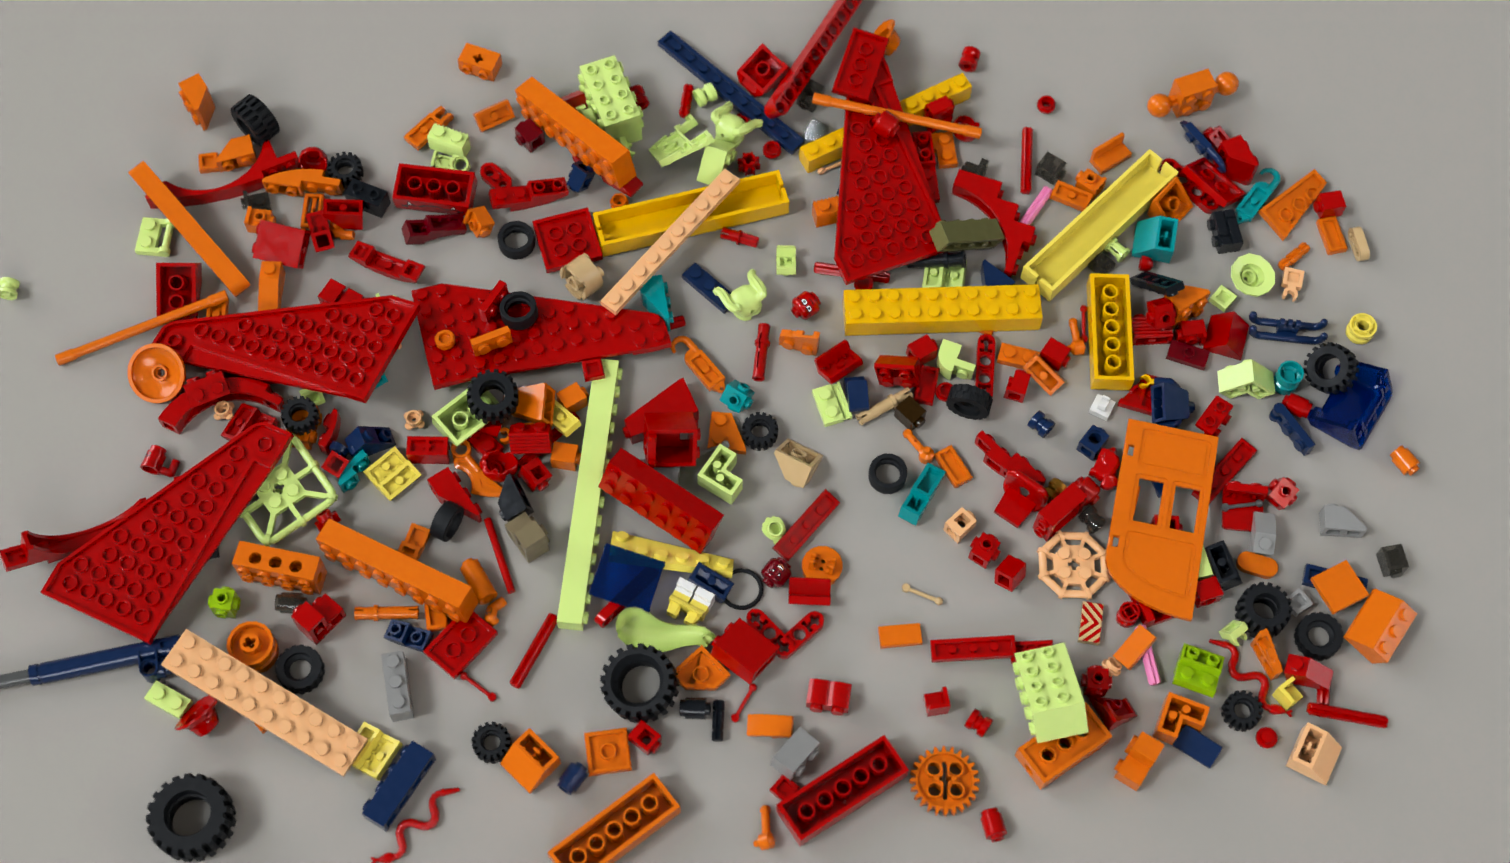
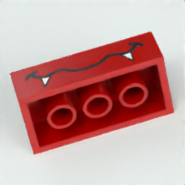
M399 163L392 199L396 208L445 214H462L465 216L467 210L473 208L478 181L475 172Z

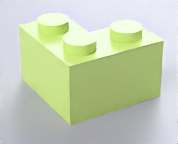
M714 138V143L705 146L696 181L710 185L724 169H727L728 165L735 161L737 157L736 144Z
M1252 359L1244 360L1237 365L1226 366L1225 369L1217 371L1219 393L1229 399L1246 393L1257 399L1275 394L1273 372Z
M719 444L697 475L699 486L731 505L743 489V480L731 473L737 464V454Z

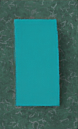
M363 449L348 463L340 476L338 484L343 493L356 487L360 481L357 473L363 472L371 463Z

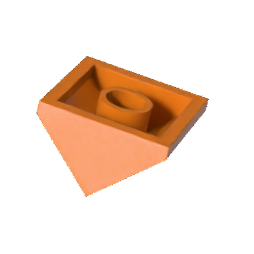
M1174 177L1153 199L1147 216L1150 218L1156 216L1179 219V223L1193 208V204L1178 177Z

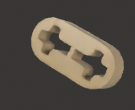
M1361 227L1349 228L1348 238L1355 259L1357 261L1368 260L1370 250L1363 229Z

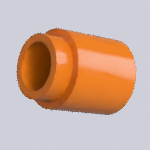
M1403 445L1390 454L1391 461L1403 475L1409 474L1411 476L1420 469L1418 467L1420 461Z

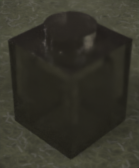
M1402 544L1382 547L1376 554L1383 577H1400L1409 567Z

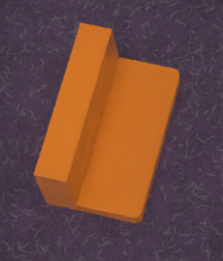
M1123 132L1093 149L1089 162L1101 175L1131 157L1132 153L1123 143L1125 137Z

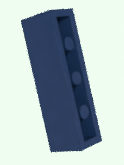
M413 740L409 745H405L400 753L401 757L398 762H394L388 770L389 775L377 785L375 795L372 799H368L362 808L364 818L386 832L436 761L434 753Z

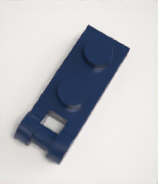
M1276 403L1269 414L1270 420L1280 425L1283 434L1291 439L1297 451L1301 452L1303 456L1309 454L1316 444L1282 403Z

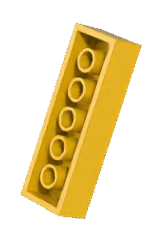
M1090 273L1086 284L1090 389L1130 391L1134 382L1129 274Z

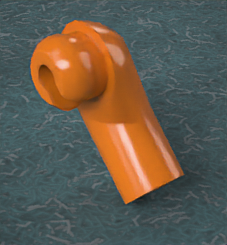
M333 222L329 223L331 233L336 239H355L354 231L344 230Z
M502 596L486 608L484 619L490 626H495L499 623L497 613L507 605Z

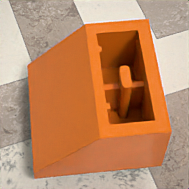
M197 73L178 83L181 89L178 93L183 100L186 110L191 113L196 126L200 125L203 131H205L209 126L216 107L200 74Z
M1184 285L1185 289L1178 291L1177 295L1172 297L1164 295V297L1173 302V306L1176 309L1177 316L1172 329L1179 326L1180 321H1188L1191 317L1194 316L1196 318L1204 312L1203 308L1208 303L1207 299L1211 293L1208 289Z
M528 728L512 744L500 765L531 794L561 765L560 757Z

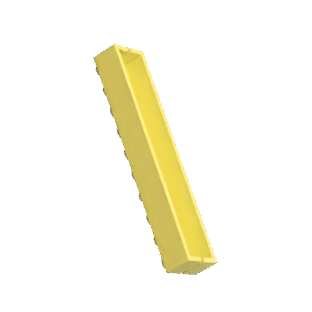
M1149 149L1024 265L1020 278L1028 285L1039 284L1040 295L1050 302L1104 251L1106 245L1113 238H1118L1150 207L1153 199L1174 177L1178 176L1179 172L1165 162L1159 174L1158 171L1163 159Z

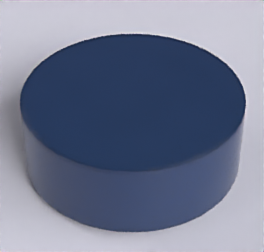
M332 441L328 447L330 452L333 450L344 458L349 454L348 448L337 441Z

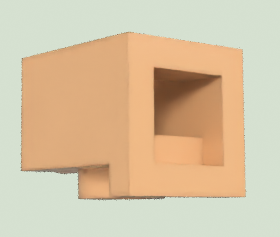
M961 507L945 522L943 530L958 544L976 526V517L971 511H966Z

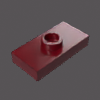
M1172 339L1166 359L1204 371L1210 351Z

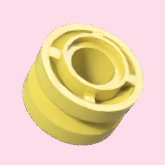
M1355 314L1346 326V336L1355 344H1366L1376 333L1377 323L1369 314Z

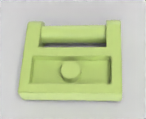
M143 217L135 247L136 254L169 257L171 252L170 243L175 228L167 218ZM162 228H166L162 246L158 248Z

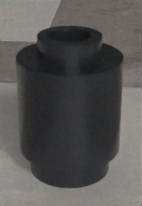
M686 697L685 700H680V717H685V719H706V716L711 714V702H707V698Z

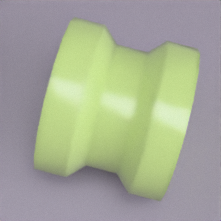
M10 277L0 278V298L6 300L17 299L18 293L16 290L19 288L20 282Z

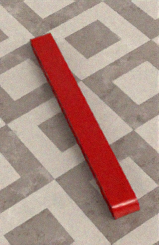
M863 0L835 1L766 103L764 112L769 119H774L788 113Z

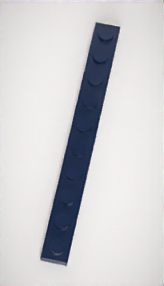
M671 30L658 41V46L704 84L710 82L717 94L726 102L730 101L733 103V108L751 120L761 119L763 126L759 129L776 141L789 154L793 155L805 144V139L778 117L769 119L765 115L762 104Z

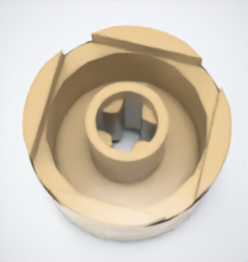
M586 253L579 255L560 269L561 279L565 278L567 282L565 287L578 300L583 298L582 300L587 299L603 287L602 277L604 272L599 266L593 264Z

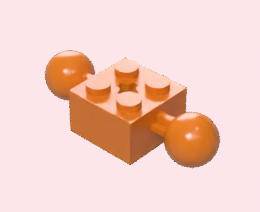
M1207 68L1174 79L1169 96L1164 94L1153 95L1147 103V109L1152 116L1157 118L1166 116L1171 109L1176 118L1189 116L1193 112L1208 109L1211 106L1215 93L1218 92L1224 96L1235 93L1239 86V80L1232 72H1223L1214 80Z

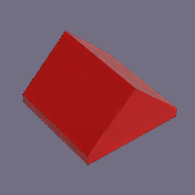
M1235 311L1211 315L1207 328V339L1203 349L1241 361L1249 325Z

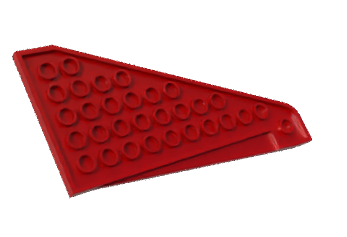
M883 57L867 105L903 112L893 84L891 72ZM846 97V100L866 104ZM845 110L834 249V260L845 285L943 253L937 252L929 233L935 227V224L941 221L908 124L900 121L899 125L901 127L894 137L884 139L872 130L874 123L871 121L875 116Z
M267 422L251 425L61 560L56 565L40 593L151 645L161 626L283 456L294 437L293 434Z

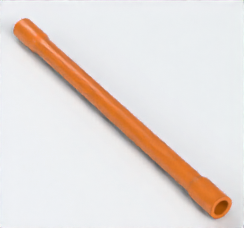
M815 92L813 95L812 104L873 116L877 112L881 114L887 110L899 118L901 122L953 132L976 139L981 137L982 128L961 125L834 98Z
M222 290L209 295L207 298L85 345L55 355L56 361L61 366L86 354L203 309L217 306L229 301L226 290Z

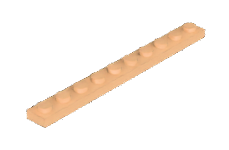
M724 169L600 301L601 305L614 315H617L740 183V179Z

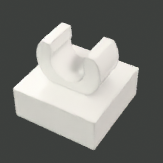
M1097 394L1088 413L1107 421L1116 402L1105 395Z

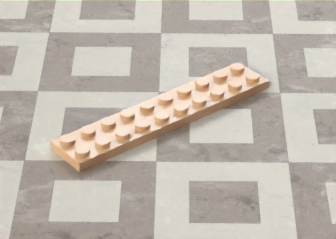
M188 629L184 631L161 663V666L343 777L368 741L361 734Z

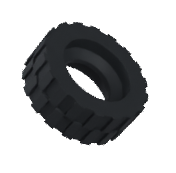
M955 384L950 389L946 406L958 416L982 420L989 415L993 399L988 392L977 386Z
M1313 612L1310 615H1306L1295 628L1294 643L1297 645L1299 652L1303 653V656L1318 661L1327 660L1335 655L1344 641V632L1341 629V624L1329 614ZM1314 627L1325 629L1329 635L1328 643L1324 646L1313 644L1309 639L1310 629Z
M300 644L299 646L294 645L289 649H285L279 655V659L276 661L275 672L279 682L286 690L294 694H305L317 688L319 683L322 682L323 675H325V666L315 649L313 650L310 646ZM297 660H306L311 667L310 673L303 679H295L290 674V667Z

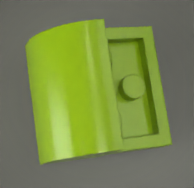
M1184 643L1175 665L1172 684L1213 698L1225 657Z

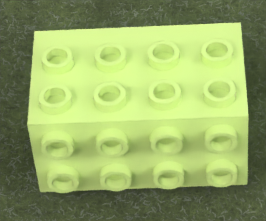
M615 55L579 66L580 74L577 75L580 83L579 90L585 94V101L588 108L591 107L597 121L596 125L615 140L618 137H625L629 143L642 140L644 123L641 117H643L641 107H637L635 103L637 102L634 91L629 89L630 82L628 77L623 75L624 69L621 61L618 62Z
M1065 642L1014 653L1016 662H1013L1012 666L1014 674L1018 675L1015 678L1016 688L1022 691L1019 692L1022 705H1026L1024 707L1026 720L1031 721L1028 723L1030 734L1035 735L1037 743L1088 733L1085 702Z

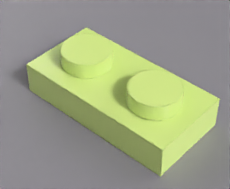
M157 680L144 697L147 702L179 720L193 704L192 700Z

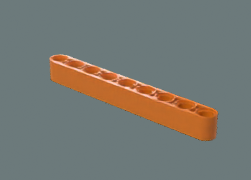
M144 161L128 172L235 297L251 286L249 281Z

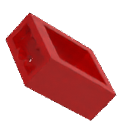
M1074 482L1038 512L1033 525L1034 532L1038 537L1044 538L1046 541L1050 540L1056 534V531L1061 530L1081 513L1088 496Z

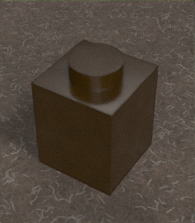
M909 395L895 407L894 416L907 429L913 430L920 428L925 423L927 411Z

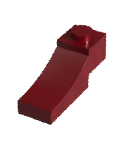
M462 214L426 215L421 220H405L401 228L406 245L424 244L427 241L440 237L465 234L467 231Z

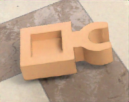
M1289 267L1284 268L1281 287L1285 288L1281 295L1283 300L1287 294H1291L1293 297L1292 302H1295L1298 297L1297 291H1300L1302 288L1305 271Z

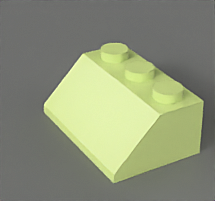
M468 388L431 416L432 423L444 437H448L449 442L457 447L486 425L483 423V419L478 421L475 418V414L472 415L470 408H468ZM489 390L485 391L481 396L482 401L487 404L495 405L499 403Z

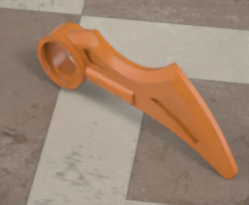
M466 440L461 444L467 447V451L464 454L456 453L457 446L452 444L451 453L454 466L469 476L472 484L471 494L483 497H500L503 487L483 474L480 466L471 456L472 448L470 443Z

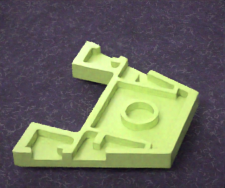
M691 114L685 117L686 121L682 125L678 124L674 127L675 131L673 133L671 132L668 137L664 135L648 149L653 158L662 167L670 165L674 161L715 142L713 136L707 130L690 141L686 138L684 134L698 125L696 119Z

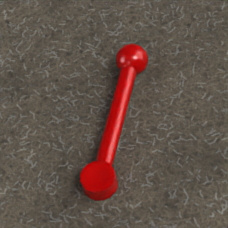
M1086 305L1080 307L1082 312V336L1080 340H1083L1084 343L1088 340L1086 336V312L1088 308Z
M462 672L460 674L462 680H467L487 695L489 701L493 702L496 700L495 693L488 692L468 677V673Z
M752 683L749 685V691L736 714L731 716L732 722L737 723L739 721V715L748 699L757 690L756 684Z

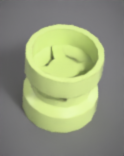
M710 82L705 84L703 88H697L692 91L699 107L707 105L709 101L713 102L718 99L717 92Z

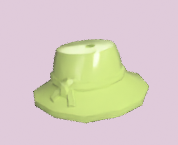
M1249 253L1240 256L1231 266L1232 281L1235 287L1245 295L1259 297L1268 293L1275 284L1274 270L1270 263L1260 255Z

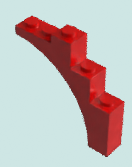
M959 169L951 194L965 199L978 207L989 219H997L1005 237L1002 241L1005 251L1004 274L1010 278L1012 275L1016 276L1019 267L1016 264L1017 259L1021 260L1024 251L1028 252L1030 245H1035L1037 235L1034 232L1036 227L1018 222L1021 214L1017 212L1019 204L1002 199L1004 190H1001L1003 182Z

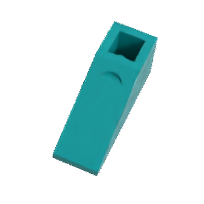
M654 275L640 289L642 305L650 313L661 316L665 321L667 330L671 331L670 323H674L673 313L668 311V308H671L670 296L666 297L665 295L669 293L668 284L663 282L662 275Z

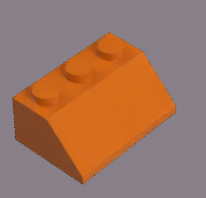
M1373 589L1343 638L1372 664L1388 663L1417 613L1404 600L1378 589Z

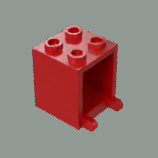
M693 412L644 413L643 451L646 464L652 468L696 466V459L700 458V447L697 446V440L701 439V430L698 428V419H694ZM680 433H688V439H680Z

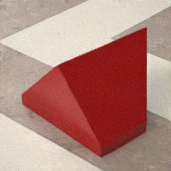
M1087 695L1108 731L1137 717L1127 698L1120 700Z

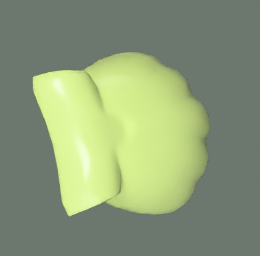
M767 517L765 522L762 523L764 535L773 540L774 545L786 533L784 522L779 517Z

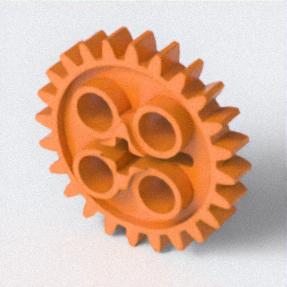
M945 746L942 747L940 752L934 747L933 754L926 750V758L919 755L918 760L920 763L914 762L913 767L917 770H911L910 775L914 776V778H910L909 783L915 785L911 787L910 791L917 792L914 800H922L920 807L925 804L928 805L927 812H930L932 808L935 809V816L938 815L939 811H943L944 817L947 816L948 811L955 816L956 809L962 813L964 811L963 804L966 807H970L971 802L969 799L975 800L976 796L973 793L979 791V788L975 785L979 784L980 779L974 778L978 775V770H972L975 765L974 762L967 763L969 756L961 757L962 750L955 754L954 747H951L949 752L946 751ZM942 763L946 764L945 780L948 782L946 786V800L943 799L944 785L943 781H941L943 776ZM932 766L936 767L939 773L935 775L929 773L928 768ZM957 767L960 770V774H952L949 768ZM936 788L940 794L933 796L929 793L928 789ZM958 788L961 791V795H952L950 789Z

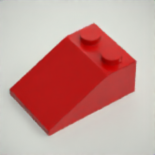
M156 263L157 316L200 300L202 284L201 263ZM198 312L175 321L198 318Z

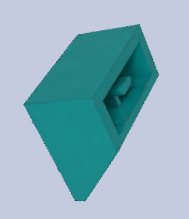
M1156 216L1137 221L1131 256L1141 258V255L1150 257L1154 261L1170 263L1174 253L1179 219Z

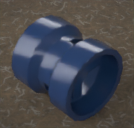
M1039 410L1030 419L1027 426L1032 430L1036 429L1038 435L1045 438L1056 423L1051 419H1045V414Z

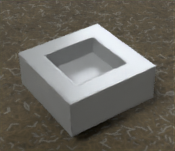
M1298 588L1286 597L1291 599L1289 606L1293 607L1292 614L1295 617L1313 605V602L1301 588Z

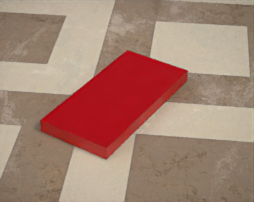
M853 27L832 88V93L868 104L889 38Z

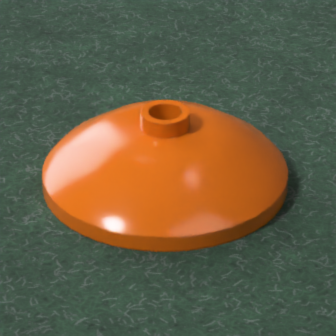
M161 343L144 345L132 355L128 364L129 384L135 394L147 402L164 403L170 401L180 393L185 383L186 370L181 356L168 345ZM162 369L165 372L164 376L161 375Z

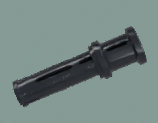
M961 250L959 253L943 252V254L907 264V268L943 266L946 269L954 266L966 268L965 250Z

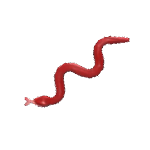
M1209 639V643L1231 651L1228 672L1232 678L1237 681L1254 679L1260 681L1261 688L1258 702L1262 703L1261 707L1273 715L1286 713L1289 717L1292 716L1290 714L1292 710L1286 711L1280 705H1269L1266 703L1270 685L1268 678L1263 673L1257 671L1239 673L1236 670L1239 652L1233 644L1227 641Z
M443 788L434 792L428 801L431 819L428 822L412 818L403 820L398 824L395 832L399 846L398 852H388L377 859L371 857L372 863L377 861L392 863L394 860L403 857L407 849L404 830L407 827L419 830L434 828L439 821V810L436 804L437 798L459 792L460 788Z

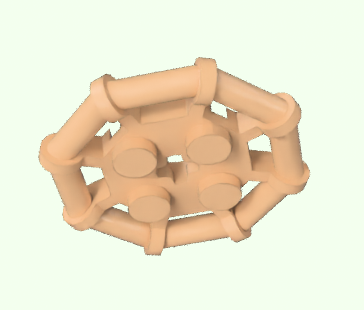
M1058 530L1046 544L1037 550L1039 556V575L1037 577L1053 590L1059 599L1084 598L1090 600L1105 583L1110 582L1111 577L1105 562L1106 550L1087 531L1062 532ZM1065 540H1081L1080 545H1067ZM1085 542L1098 554L1092 555L1089 549L1084 548ZM1060 543L1061 548L1055 554L1049 552L1056 544ZM1047 559L1052 560V570L1047 571ZM1099 559L1101 573L1095 571L1094 561H1097ZM1071 561L1079 565L1076 567V570H1072V566H1068ZM1052 576L1058 577L1061 580L1062 588L1051 578ZM1092 577L1097 579L1089 588L1086 586L1085 583ZM1067 586H1077L1081 590H1066Z

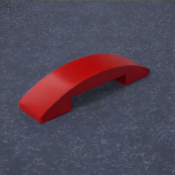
M358 240L348 255L353 261L376 273L403 282L417 283L425 269L423 264L409 259L405 262L376 251L374 246Z

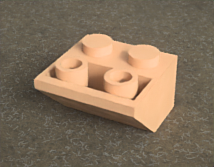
M1307 722L1299 733L1286 766L1326 786L1342 747L1329 732Z

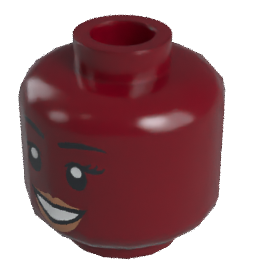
M781 557L777 559L771 558L761 570V574L764 577L763 583L770 588H773V586L783 587L792 575L791 565Z

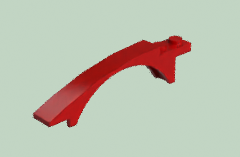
M268 140L263 143L261 153L254 165L240 178L225 186L209 190H190L175 186L167 181H163V183L184 207L196 206L236 198L263 189V178L283 171L296 170L301 166L298 163L299 159L295 151L277 158ZM145 195V198L150 208L159 209L153 203V201L147 195Z
M146 497L139 499L133 506L117 517L80 532L53 536L39 535L29 531L21 532L20 545L0 550V557L6 572L46 560L49 564L66 558L146 501Z

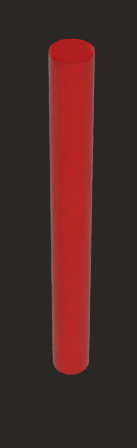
M488 517L484 519V523L507 592L512 594L516 590L492 518Z

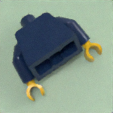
M1147 374L1140 377L1141 380L1147 381V384L1140 383V388L1146 389L1149 385H1152V423L1177 428L1184 419L1189 418V413L1194 412L1195 404L1189 401L1188 391L1182 389L1172 378L1155 377L1151 379Z

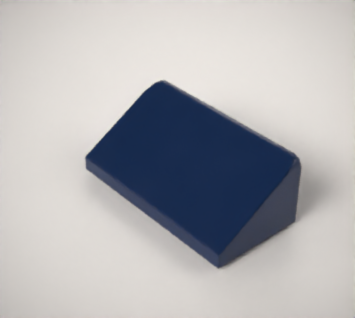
M698 562L687 580L697 585V588L699 586L715 594V600L719 603L725 601L734 585L733 582Z
M1188 725L1182 728L1172 745L1209 769L1223 748Z

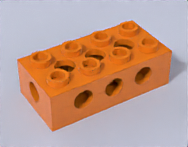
M239 541L232 561V565L241 580L253 583L257 581L268 587H273L274 585L281 586L282 589L287 591L301 590L302 593L307 595L321 594L328 572L321 557Z
M1085 702L1089 732L1083 733L1084 737L1074 735L1037 743L1036 737H1034L1017 749L1015 757L1040 790L1108 744L1112 738L1111 733L1087 702ZM1059 743H1064L1067 748H1062ZM1042 755L1049 756L1051 760H1045Z

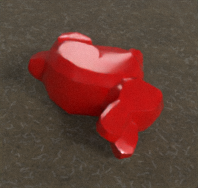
M1115 447L1109 449L1102 448L1094 467L1090 469L1088 476L1101 481L1100 488L1103 490L1117 488L1118 477L1116 474L1120 468V460L1116 454L1117 448Z

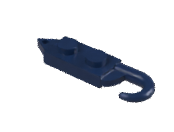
M1185 120L1181 121L1180 124L1186 132L1184 136L1188 143L1194 144L1199 155L1203 154L1207 160H1214L1219 166V172L1225 173V162L1212 147V144L1191 121L1189 123Z

